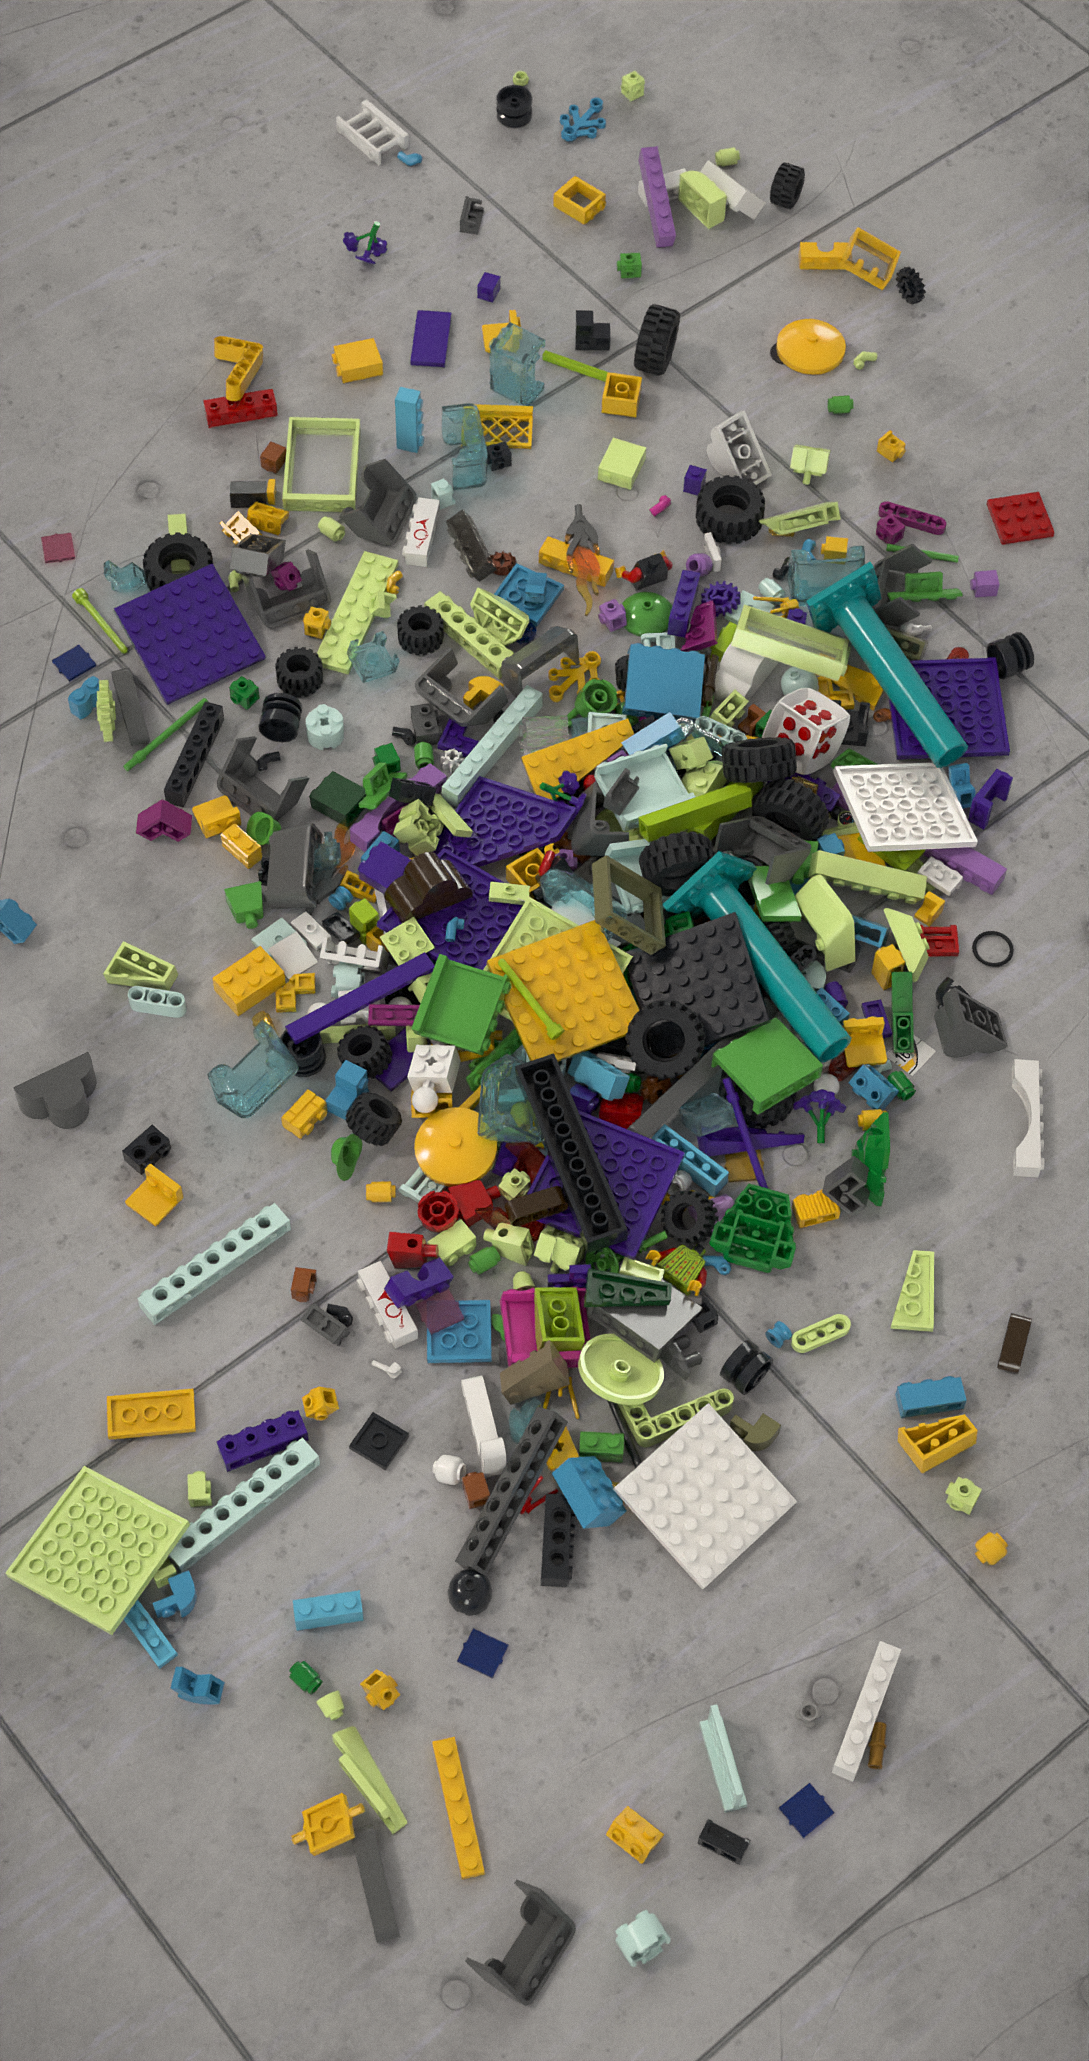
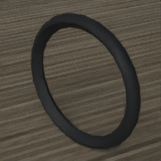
M986 931L979 934L974 939L972 945L973 954L976 959L982 964L991 967H998L1008 963L1014 953L1011 940L1006 935L997 931ZM986 935L1000 936L1009 945V955L1005 960L998 963L985 961L977 953V942Z

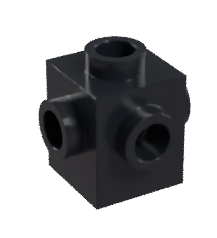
M506 441L486 446V454L483 457L485 464L489 465L491 471L512 466V453Z

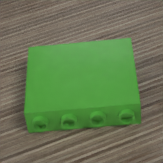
M439 954L412 1025V1031L416 1035L483 1056L484 1051L489 1049L491 1032L496 1030L498 1013H501L504 1009L505 1002L503 1000L505 994H509L511 990V980L506 974L503 977L449 960L447 956Z
M777 1017L770 1020L771 1023L760 1026L755 1030H750L743 1037L734 1039L724 1048L717 1049L712 1057V1068L719 1065L753 1100L752 1110L757 1115L819 1079L822 1073L823 1064Z

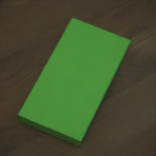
M755 866L757 869L753 872V876L748 879L761 920L780 922L801 921L802 916L789 880L768 885L765 882L769 866Z

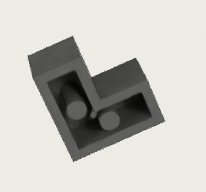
M855 1156L851 1157L825 1177L822 1193L853 1217L867 1207L870 1191L864 1185L867 1181L869 1168Z

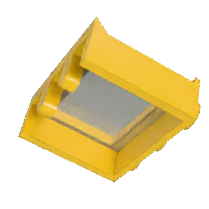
M857 227L850 237L839 266L883 290L892 278L901 251Z

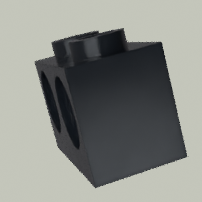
M393 777L389 796L399 802L412 803L419 799L424 805L432 806L436 787L427 782Z
M152 1124L122 1150L124 1161L142 1175L149 1164L154 1166L160 1158H164L169 1154L171 1150L170 1140ZM154 1143H160L157 1146H152ZM139 1156H144L143 1159H137Z

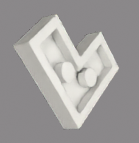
M605 1052L597 1054V1057L612 1066L615 1065L616 1068H619L624 1073H631L632 1070L635 1071L638 1067L627 1056Z

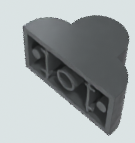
M956 988L949 990L943 996L944 1006L936 1011L934 1020L943 1053L946 1056L953 1058L965 1057L977 1051L993 1053L1008 1047L1000 1017L996 1011Z
M86 1052L13 1087L22 1113L32 1119L49 1117L55 1126L63 1129H71L81 1125L89 1114L87 1098L94 1092L97 1084L91 1056Z

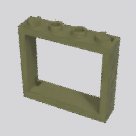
M607 855L592 864L595 923L650 955L664 948L666 944L661 888ZM611 882L643 901L645 931L613 912Z

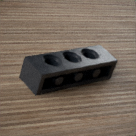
M546 1494L540 1586L567 1587L568 1580H572L573 1566H568L569 1558L573 1559L574 1545H570V1537L574 1538L575 1524H571V1516L575 1517V1513L564 1495ZM558 1516H561L565 1519V1521L559 1523L556 1522L554 1519ZM560 1537L564 1542L557 1544L553 1539ZM559 1558L563 1563L555 1565L552 1563V1560Z

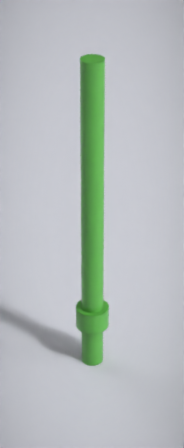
M206 698L200 700L144 749L138 750L133 755V758L123 765L124 769L129 771L138 763L141 764L148 754L201 710L204 702H208Z

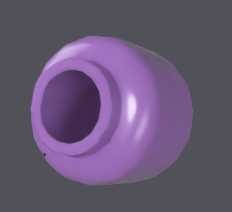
M692 554L686 561V570L699 572L700 577L707 576L712 571L713 562L707 554Z

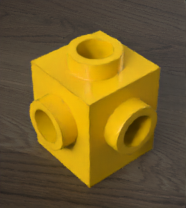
M311 607L303 619L305 635L323 639L326 630H329L331 626L329 611Z
M318 1386L302 1397L304 1411L308 1418H314L318 1421L325 1420L330 1414L339 1409L335 1389Z
M378 1669L360 1683L367 1694L365 1699L372 1707L377 1706L385 1710L393 1705L400 1696L396 1689L398 1686L396 1681L390 1675L387 1676Z

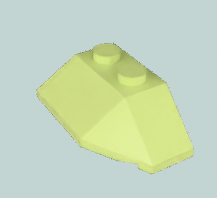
M477 588L470 603L477 623L486 628L495 639H499L505 647L522 638L529 623L528 615L505 599Z
M706 761V766L688 770L681 779L688 794L693 792L695 797L723 788L727 781L723 774V763L721 761Z
M885 908L883 909L906 966L909 971H912L913 982H916L929 958L926 951L930 949L926 938L921 939L920 934L923 931L919 922L915 923L912 916Z

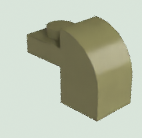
M763 1413L753 1426L735 1414L730 1421V1428L740 1439H744V1443L751 1451H762L768 1448L779 1435L781 1424Z

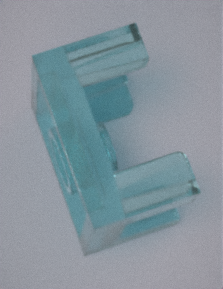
M384 631L375 633L372 642L358 646V639L350 641L347 655L363 683L396 673L400 660L397 654H394L393 659H391L386 650L387 636Z

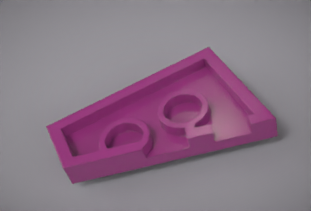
M713 600L695 606L690 621V631L686 633L685 645L681 647V651L684 652L698 651L718 644L716 607Z

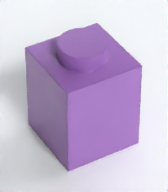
M997 571L974 572V577L970 580L971 590H974L975 597L997 596L1000 585Z

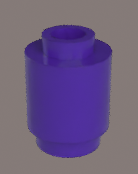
M837 981L826 984L824 990L846 1009L849 1002L843 986Z

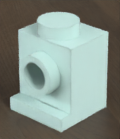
M444 478L431 483V498L440 500V510L455 504V500L452 497L454 494L453 488Z

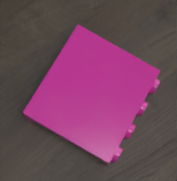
M570 1287L577 1288L585 1345L591 1340L586 1307H584L586 1288ZM535 1288L526 1291L509 1289L502 1293L500 1307L508 1367L518 1360L524 1361L530 1357L532 1351H537ZM581 1351L559 1352L567 1363L568 1368H578Z

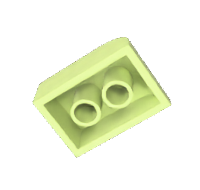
M686 171L680 174L678 200L708 229L723 222L727 200L725 192L721 191L713 181L701 172Z

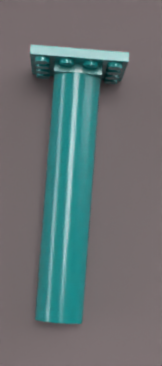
M868 562L806 601L813 627L828 633L837 626L841 627L937 768L946 767L962 757L967 751L968 745L872 608L882 598L875 568L871 562Z
M718 851L662 904L667 911L676 914L689 911L693 919L705 916L709 917L711 921L736 912L758 983L812 1054L821 1063L830 1061L848 1047L851 1042L850 1035L739 893V885L753 876V872L757 869L755 865L749 861Z

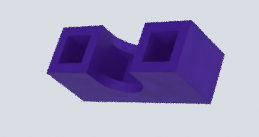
M437 1258L423 1264L417 1274L419 1280L414 1279L407 1270L390 1277L384 1290L397 1308L405 1305L409 1307L420 1299L426 1300L437 1292L443 1293L448 1290L454 1276L442 1259Z

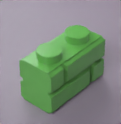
M580 1431L579 1457L595 1456L600 1462H623L624 1434Z

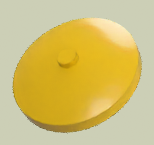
M801 319L789 323L780 331L776 344L777 354L787 367L799 373L810 375L823 374L834 370L842 362L846 349V343L840 331L831 324L816 319Z
M461 1107L443 1109L427 1118L419 1128L414 1145L416 1160L423 1173L440 1185L452 1187L480 1180L490 1171L497 1156L496 1134L489 1121L476 1111Z

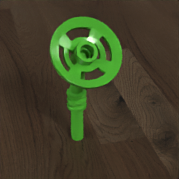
M665 1231L644 1240L638 1253L641 1254L643 1250L647 1251V1248L667 1239ZM609 1247L603 1248V1251L596 1255L594 1254L595 1251L586 1253V1265L591 1264V1269H595L593 1262H597L599 1270L607 1271V1269L611 1268L610 1272L618 1274V1262L624 1260L625 1257L620 1254H614Z

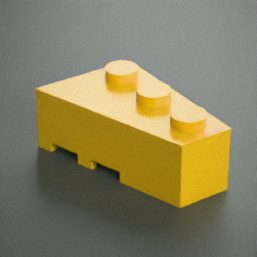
M964 1414L940 1419L936 1423H920L917 1427L907 1429L905 1427L898 1428L897 1442L920 1472L924 1473L975 1445L978 1430Z

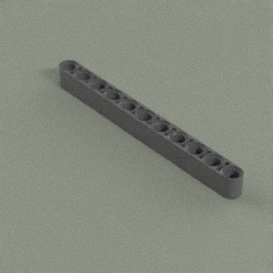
M766 995L763 999L771 1020L780 1010L770 997ZM748 1031L718 1041L687 1073L682 1075L632 1123L627 1130L649 1138L721 1068L719 1065L712 1068L713 1053L717 1049L729 1045L734 1039L743 1037Z

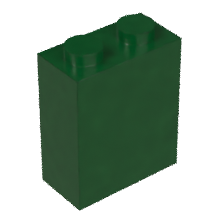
M334 771L326 776L322 783L316 789H313L309 795L311 808L347 828L365 809L359 807V803L366 797L365 789Z

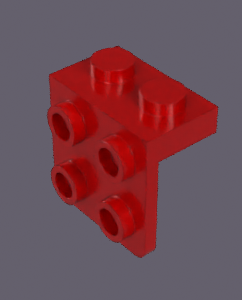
M635 1093L624 1094L622 1099H613L612 1101L602 1098L599 1119L627 1129L641 1116L644 1099Z

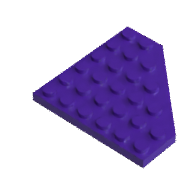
M479 776L455 810L473 831L471 837L454 836L444 825L442 833L437 836L439 838L437 848L432 852L438 855L445 848L471 864L481 867L559 841L576 817L577 808Z

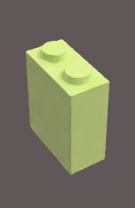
M613 438L598 467V480L631 490L646 460V447Z

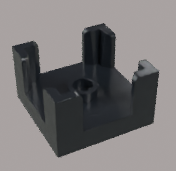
M832 700L841 706L840 700ZM861 702L859 711L846 710L850 715V722L841 745L866 747L870 703Z

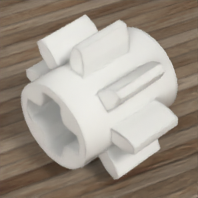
M455 749L445 750V756H441L443 770L447 769L450 773L454 772L464 761L462 752H458Z

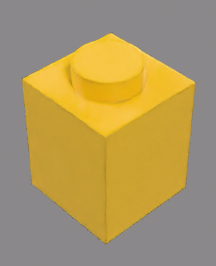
M826 536V542L821 545V554H824L823 562L845 564L848 538Z

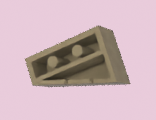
M550 1340L545 1343V1347L541 1350L532 1351L530 1357L524 1361L518 1360L500 1372L501 1392L510 1405L570 1384L567 1363Z

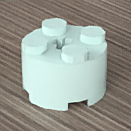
M325 704L318 705L317 708L309 712L306 717V733L309 743L314 748L320 750L329 747L333 749L340 745L344 739L342 714L335 708L328 707Z
M341 961L339 964L334 965L333 977H336V984L332 985L331 997L337 999L339 998L338 991L354 990L364 985L365 973L361 972V969L365 966Z
M647 1910L640 1912L635 1917L636 1920L631 1924H623L615 1931L618 1935L616 1943L632 1967H636L637 1961L641 1960L645 1964L663 1951L661 1945L664 1942L669 1944L671 1940L656 1915L653 1913L649 1914Z

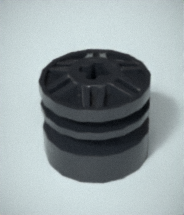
M1015 632L1004 639L1000 638L987 645V658H996L1000 679L1011 677L1017 672H1023L1032 668L1034 665L1032 646L1021 632Z
M272 693L266 696L263 701L262 715L260 716L258 726L259 732L265 738L275 742L284 743L294 740L298 735L299 721L303 710L302 703L294 696L286 693Z
M286 1030L283 1032L279 1045L287 1070L298 1077H309L321 1071L326 1063V1053L320 1032L298 1044L294 1043Z

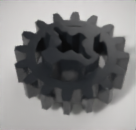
M910 266L899 270L896 274L898 277L895 280L898 282L896 286L900 289L898 292L902 293V298H906V302H910L911 305L921 302L925 298L924 294L926 291L924 290L925 284L922 283L923 278L919 277V272L915 273V268L911 269Z

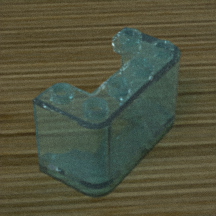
M511 322L506 327H503L499 335L493 338L489 344L490 389L522 406H530L544 390V383L535 380V363L540 359L538 351L541 347H545V339Z
M472 403L442 406L441 432L443 441L448 445L462 444L463 448L459 450L457 458H452L453 491L484 486L487 482L488 453L478 407Z

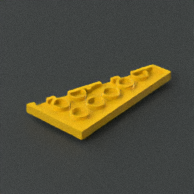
M628 718L522 756L521 760L534 793L553 800L550 793L540 789L542 782L555 787L560 784L559 777L562 776L564 771L575 773L579 782L599 764L607 760L608 757L623 747L621 742L634 735Z

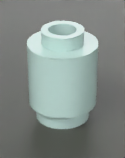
M765 578L758 586L760 593L764 597H785V590L773 579ZM769 601L771 604H779V603H781V602H772V601Z

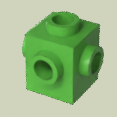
M620 253V261H617V271H620L621 278L641 277L642 262L640 253Z

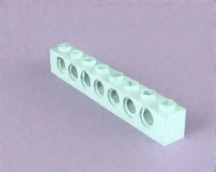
M275 1203L264 1207L258 1215L247 1219L241 1227L231 1230L225 1238L211 1244L208 1250L202 1254L195 1255L185 1266H179L172 1275L162 1278L152 1289L142 1292L138 1298L141 1310L156 1325L290 1231V1220ZM262 1225H269L267 1228H261ZM245 1237H252L250 1240H244ZM230 1248L235 1249L233 1252H227ZM212 1260L218 1261L216 1264H210ZM195 1272L201 1273L199 1276L192 1275ZM178 1284L184 1285L182 1288H175ZM161 1296L167 1297L164 1300H158V1298Z
M303 1438L290 1443L285 1452L281 1455H275L267 1466L257 1469L248 1481L238 1484L234 1492L229 1496H223L215 1507L205 1510L196 1522H191L186 1532L169 1554V1560L180 1573L185 1572L319 1466L320 1461L317 1453ZM291 1460L298 1461L294 1466L287 1464ZM276 1473L281 1475L278 1479L270 1478L271 1475ZM257 1487L264 1488L260 1493L253 1492ZM239 1501L247 1502L242 1507L236 1506V1503ZM223 1514L229 1515L226 1520L218 1519ZM205 1528L212 1529L208 1534L201 1533ZM187 1542L194 1543L191 1548L183 1547Z

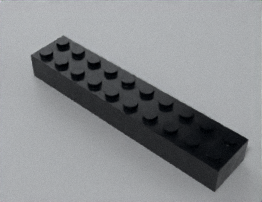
M554 1053L515 1066L517 1082L559 1185L568 1202L569 1209L587 1253L626 1241L627 1227Z

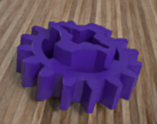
M716 581V585L709 584V589L704 588V593H701V604L713 600L716 607V617L719 614L726 616L727 612L732 614V609L737 610V605L741 604L738 587H733V583L726 585V581H723L722 584H719L718 581Z

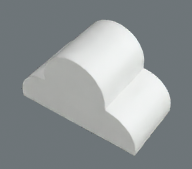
M740 411L711 430L712 443L707 446V455L712 466L721 475H729L730 477H734V475L740 476L741 479H749L750 483L753 482L756 485L772 476L745 411Z
M730 643L722 657L720 669L716 673L714 699L723 702L735 689L749 701L779 661L731 646Z

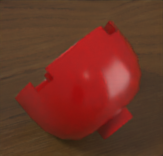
M431 1191L427 1193L418 1203L417 1213L419 1221L430 1232L441 1233L449 1229L458 1221L459 1207L457 1200L447 1191Z

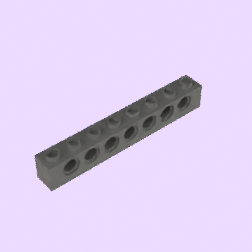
M537 1407L455 1560L464 1569H472L480 1574L487 1575L568 1423L557 1412Z

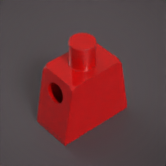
M481 1180L448 1188V1193L452 1194L458 1202L459 1219H462L468 1228L493 1212L492 1200L501 1197L496 1185L485 1189Z
M389 1232L387 1253L395 1269L422 1267L424 1263H427L428 1257H438V1245L427 1244L423 1235Z

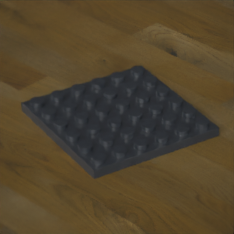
M736 912L665 937L666 946L652 955L640 948L626 952L633 956L627 968L639 1009H642L651 1002L662 999L676 1000L683 1005H688L689 1009L693 1012L695 1011L698 1019L703 1023L705 1046L771 1023ZM658 1021L649 1028L647 1033L652 1053L658 1057H674L681 1052L684 1046V1033L680 1026L673 1021Z

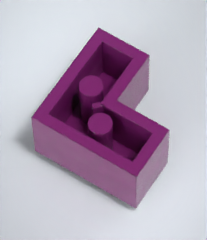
M162 799L138 814L136 834L149 841L164 834L179 842L191 835L192 815Z

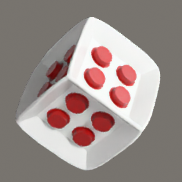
M800 688L782 697L775 705L762 738L781 737L792 739L796 750V773L802 775L811 774L828 765L835 757L848 729L850 715L845 709L818 691L810 688Z

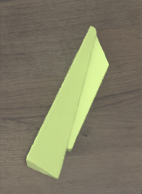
M825 502L762 519L759 522L766 525L776 534L784 535L828 524V521L841 520L838 502Z
M352 1726L335 1732L332 1735L333 1742L343 1754L339 1758L340 1767L394 1835L407 1824V1820L358 1730Z

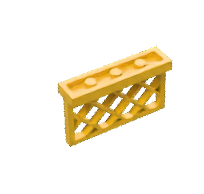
M463 404L461 447H486L502 442L500 438L506 434L511 438V440L506 442L509 448L532 449L533 406ZM466 420H474L476 424L470 428L466 424ZM491 420L494 424L487 428L483 422ZM509 421L511 425L505 429L500 423ZM521 421L529 422V425L524 429L518 424ZM478 426L485 430L480 435L474 431ZM498 426L502 432L496 436L492 430ZM514 427L520 431L516 436L509 432ZM470 433L475 437L473 441H465V437ZM489 434L494 439L486 442L482 438ZM524 435L528 438V443H520L517 439Z

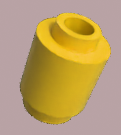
M881 1109L862 1110L861 1114L857 1115L858 1127H862L863 1131H867L873 1122L883 1112L887 1111H882Z
M391 1181L366 1184L367 1201L392 1202V1198H396V1186L392 1185Z

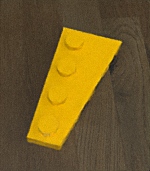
M848 664L845 675H840L839 681L831 679L832 684L834 683L839 686L840 690H852L855 700L860 703H870V709L873 711L884 692L872 673Z

